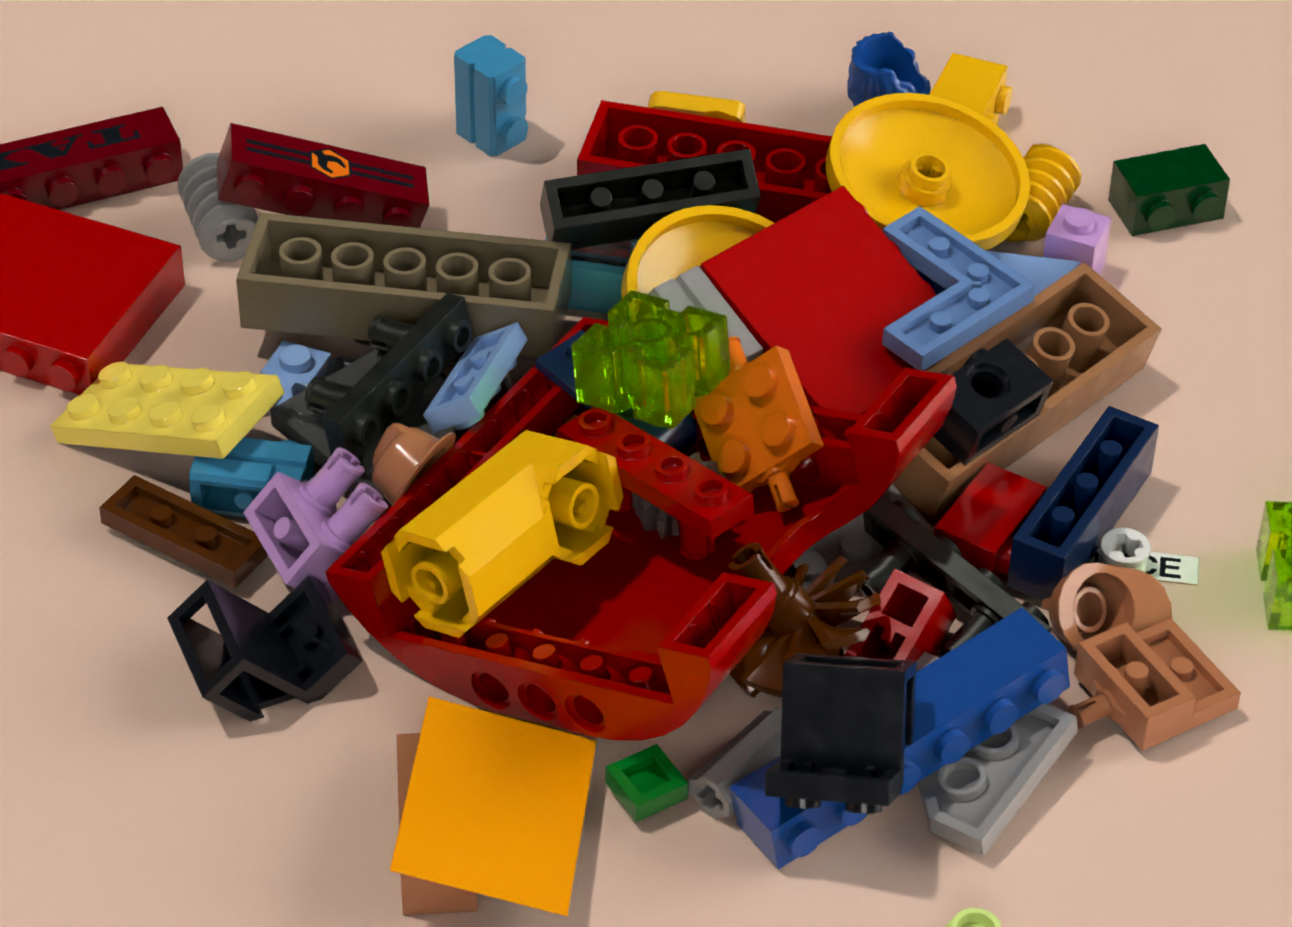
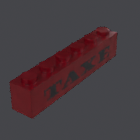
M163 106L0 144V193L57 210L176 182L183 170L181 142Z

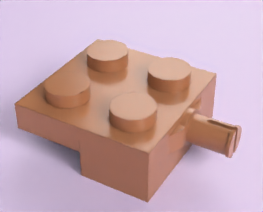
M1171 618L1137 633L1125 622L1078 643L1074 675L1093 697L1069 706L1068 713L1077 716L1078 729L1084 728V726L1104 717L1111 718L1118 723L1143 751L1237 709L1241 692Z

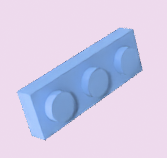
M518 322L473 338V341L469 344L423 414L433 433L452 426L456 430H463L473 426L484 417V409L491 398L501 390L500 384L507 372L516 366V358L528 340Z

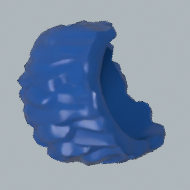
M893 32L873 33L870 36H865L862 40L857 41V45L852 48L847 93L854 107L866 100L887 94H930V81L927 80L926 76L920 74L918 63L915 61V52L912 49L904 48L903 43L895 37Z

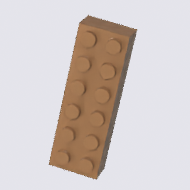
M1085 262L1034 296L1033 302L960 347L927 370L929 372L952 375L961 369L968 358L977 350L985 348L988 351L1007 338L1054 381L1040 415L965 466L939 441L932 437L893 482V485L932 521L936 520L952 507L987 462L1006 469L1144 369L1162 328Z

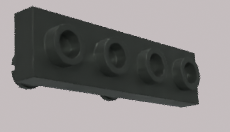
M446 293L415 325L393 320L384 315L376 316L368 328V339H371L369 344L372 349L384 350L387 353L353 387L328 381L323 377H315L309 382L305 390V401H308L306 406L309 411L325 414L322 419L331 455L336 448L341 447L359 458L376 442L387 427L402 415L431 383L436 381L438 376L461 352L467 349L473 341L465 297Z
M882 495L869 510L863 513L865 532L885 548L864 569L870 578L859 591L865 597L875 593L880 594L895 568L906 574L910 572L917 573L933 587L945 592L948 599L971 616L940 647L942 656L1021 607L1051 633L1048 619L1036 606L1029 602L1021 604L1005 592V586L994 573L983 567L977 570L962 558L960 549L952 540L943 534L934 536L920 525L917 515L905 503L899 500L892 503Z

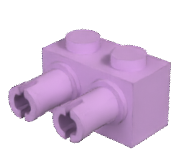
M336 448L325 465L309 482H301L277 472L243 512L287 586L296 588L309 575L324 583L333 603H335L339 596L329 584L325 571L388 508L387 503L383 501L384 498L377 490L361 482L337 511L336 504L340 501V498L365 472L358 458L344 448Z

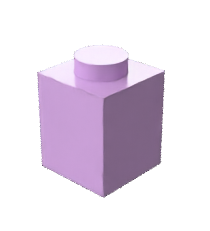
M1062 204L1046 232L1043 257L1081 261L1077 267L1085 262L1095 272L1100 274L1105 265L1111 217L1091 212L1085 208H1076Z

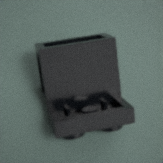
M309 575L269 613L215 583L206 580L167 617L202 698L250 722L264 718L261 709L295 698L307 704L323 699L362 662L324 583ZM206 603L220 634L191 619Z
M796 653L784 661L780 760L766 771L765 796L783 797L785 806L801 809L820 807L821 801L845 803L846 811L859 814L879 813L882 811V806H889L901 794L904 778L905 745H912L914 736L917 661Z

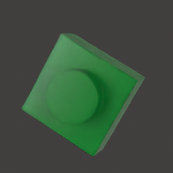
M658 744L605 766V783L635 822L688 799V782Z

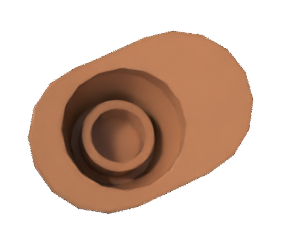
M401 423L391 424L387 427L374 452L372 461L373 485L392 506L453 446L456 434L449 432L440 439L419 428H409Z
M1083 563L1058 582L1052 591L1051 597L1043 599L1041 602V608L1049 611V619L1053 630L1075 650H1078L1079 642L1125 622L1137 633L1167 619H1172V606L1166 590L1152 575L1137 569L1103 563Z

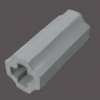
M775 708L773 711L764 710L689 778L688 791L695 798L701 811L715 820L721 816L729 818L734 813L729 787L780 756L781 709Z

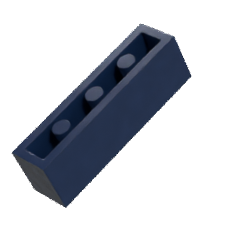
M1107 407L1014 535L1007 578L1008 587L1042 601L1051 597L1052 591L1058 582L1066 577L1070 571L1083 563L1090 562L1100 547L1103 535L1113 529L1152 472L1159 430L1158 424L1114 407Z

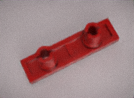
M599 404L556 429L557 438L585 444L597 449L596 451L615 457L623 491V500L619 511L611 509L609 511L623 513L631 510L630 504L632 505L633 492L675 517L679 524L680 552L686 558L699 560L707 557V551L712 554L717 548L716 537L755 513L753 494Z

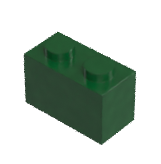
M1206 144L1113 161L1108 201L1131 236L1223 219L1230 178Z

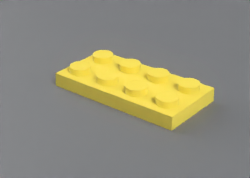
M115 362L104 367L99 372L98 378L81 395L75 397L67 404L66 410L50 427L57 442L62 444L224 459L285 392L277 375L255 374L249 371L229 372L209 370L207 368L190 369L168 367L166 365L150 366Z

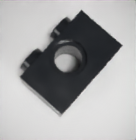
M1007 338L988 351L985 348H981L968 358L961 369L952 374L955 377L957 386L953 404L942 427L933 437L965 466L1039 416L1054 381Z

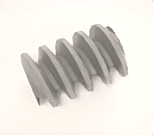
M206 153L194 158L183 168L178 178L177 188L201 249L213 259L233 262L244 258L258 216L256 210L252 207L218 200L217 159L220 153Z

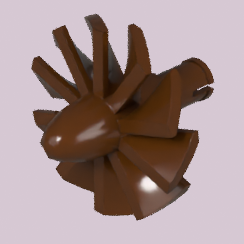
M756 542L744 545L731 557L733 562H730L728 566L733 573L739 576L773 582L777 593L774 612L764 634L729 673L750 697L755 698L761 691L782 698L783 662L794 654L810 653L844 656V646L865 641L870 634L868 628L836 627L881 603V597L878 593L862 599L849 601L870 578L864 569L833 585L837 575L848 561L845 557L839 556L806 590L803 588V584L809 570L807 563L798 566L792 578L782 576L764 553L761 545Z

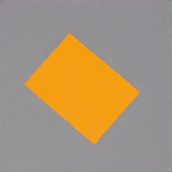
M429 696L390 871L568 916L597 740Z

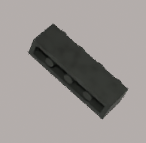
M750 149L546 180L543 184L540 209L547 241L571 243L572 250L640 239L654 223L673 212L685 208L717 205L756 213L761 194Z

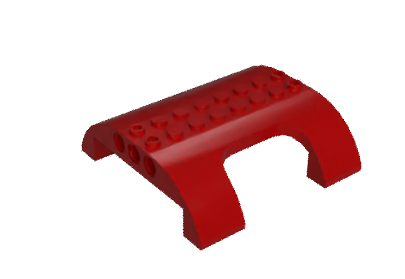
M583 317L550 349L552 350L583 330L621 361L627 354L636 355L626 323ZM534 365L485 413L479 422L474 424L325 573L331 587L367 632L408 668L448 694L477 707L499 714L597 738L642 741L665 736L683 726L696 713L764 634L773 615L777 597L774 583L733 573L728 566L730 562H733L731 560L733 554L744 545L753 542L759 543L764 553L783 575L808 548L829 533L846 525L869 510L942 427L953 404L957 388L954 375L904 368L864 414L809 405L824 447L804 458L789 475L800 504L797 507H793L790 511L778 512L776 511V505L769 486L757 487L750 492L753 494L755 513L716 537V550L712 554L707 551V557L694 560L684 557L679 548V536L672 535L661 541L657 530L643 531L642 523L639 517L635 516V509L630 504L631 510L627 512L616 513L609 511L605 525L614 527L610 541L582 566L557 559L552 560L460 638L424 628L413 616L421 610L409 597L401 603L391 592L381 551L395 539L393 537L403 526L525 430L552 436L556 429L580 406L578 401L537 370ZM673 383L664 394L679 406L686 408L693 415L697 424V443L685 455L689 457L699 452L703 462L712 461L690 401L698 396V393L695 389L684 384Z

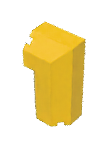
M525 430L403 526L393 537L395 539L385 546L381 551L391 592L401 603L409 597L421 610L413 616L424 628L460 638L552 560L557 559L582 566L609 543L614 528L605 525L609 510L619 511L623 500L616 458L596 451L597 449L585 444Z

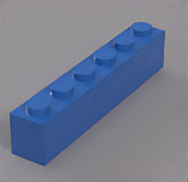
M1023 607L916 672L914 736L912 745H905L904 778L900 795L909 792L919 781L946 764L957 762L967 751L994 734L1006 731L1015 721L1037 707L1054 701L1063 691L1070 687L1067 648ZM780 756L729 787L737 825L778 870L796 858L810 854L820 843L847 826L858 824L868 815L846 811L845 803L821 801L820 807L801 809L785 806L783 797L765 796L766 771L780 760Z

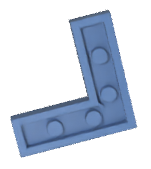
M920 206L883 228V233L899 247L903 257L910 265L946 289L883 328L882 345L917 370H926L1034 301L1036 284Z

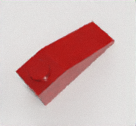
M894 568L879 594L881 603L871 608L860 627L868 628L870 634L865 641L850 645L844 656L918 661L924 652L935 655L957 615L945 592Z

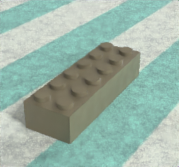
M260 212L236 278L241 328L371 341V339H368V328L376 316L384 315L393 320L415 325L446 293L465 297L469 321L472 325L473 338L518 322L528 339L518 356L540 358L554 347L560 339L571 295V243Z

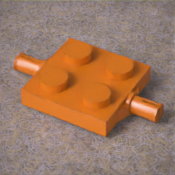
M736 336L725 338L724 342L720 341L717 347L727 369L726 375L718 383L690 400L712 461L717 462L721 475L725 476L727 480L748 492L753 491L757 487L769 486L776 505V511H790L800 503L789 475L804 458L824 447L789 350L774 346L751 362H747L740 338Z

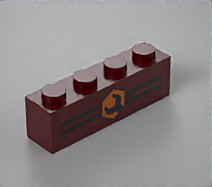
M230 123L217 159L218 200L284 215L420 228L430 205L426 167L235 123Z

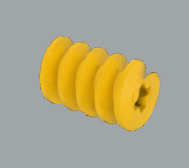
M1044 143L1033 144L1023 158L1030 177L1029 199L1020 222L1011 235L1005 239L1006 241H1038L1045 237L1062 204L1069 202L1081 184L1082 173L1078 164L1070 155L1052 145Z

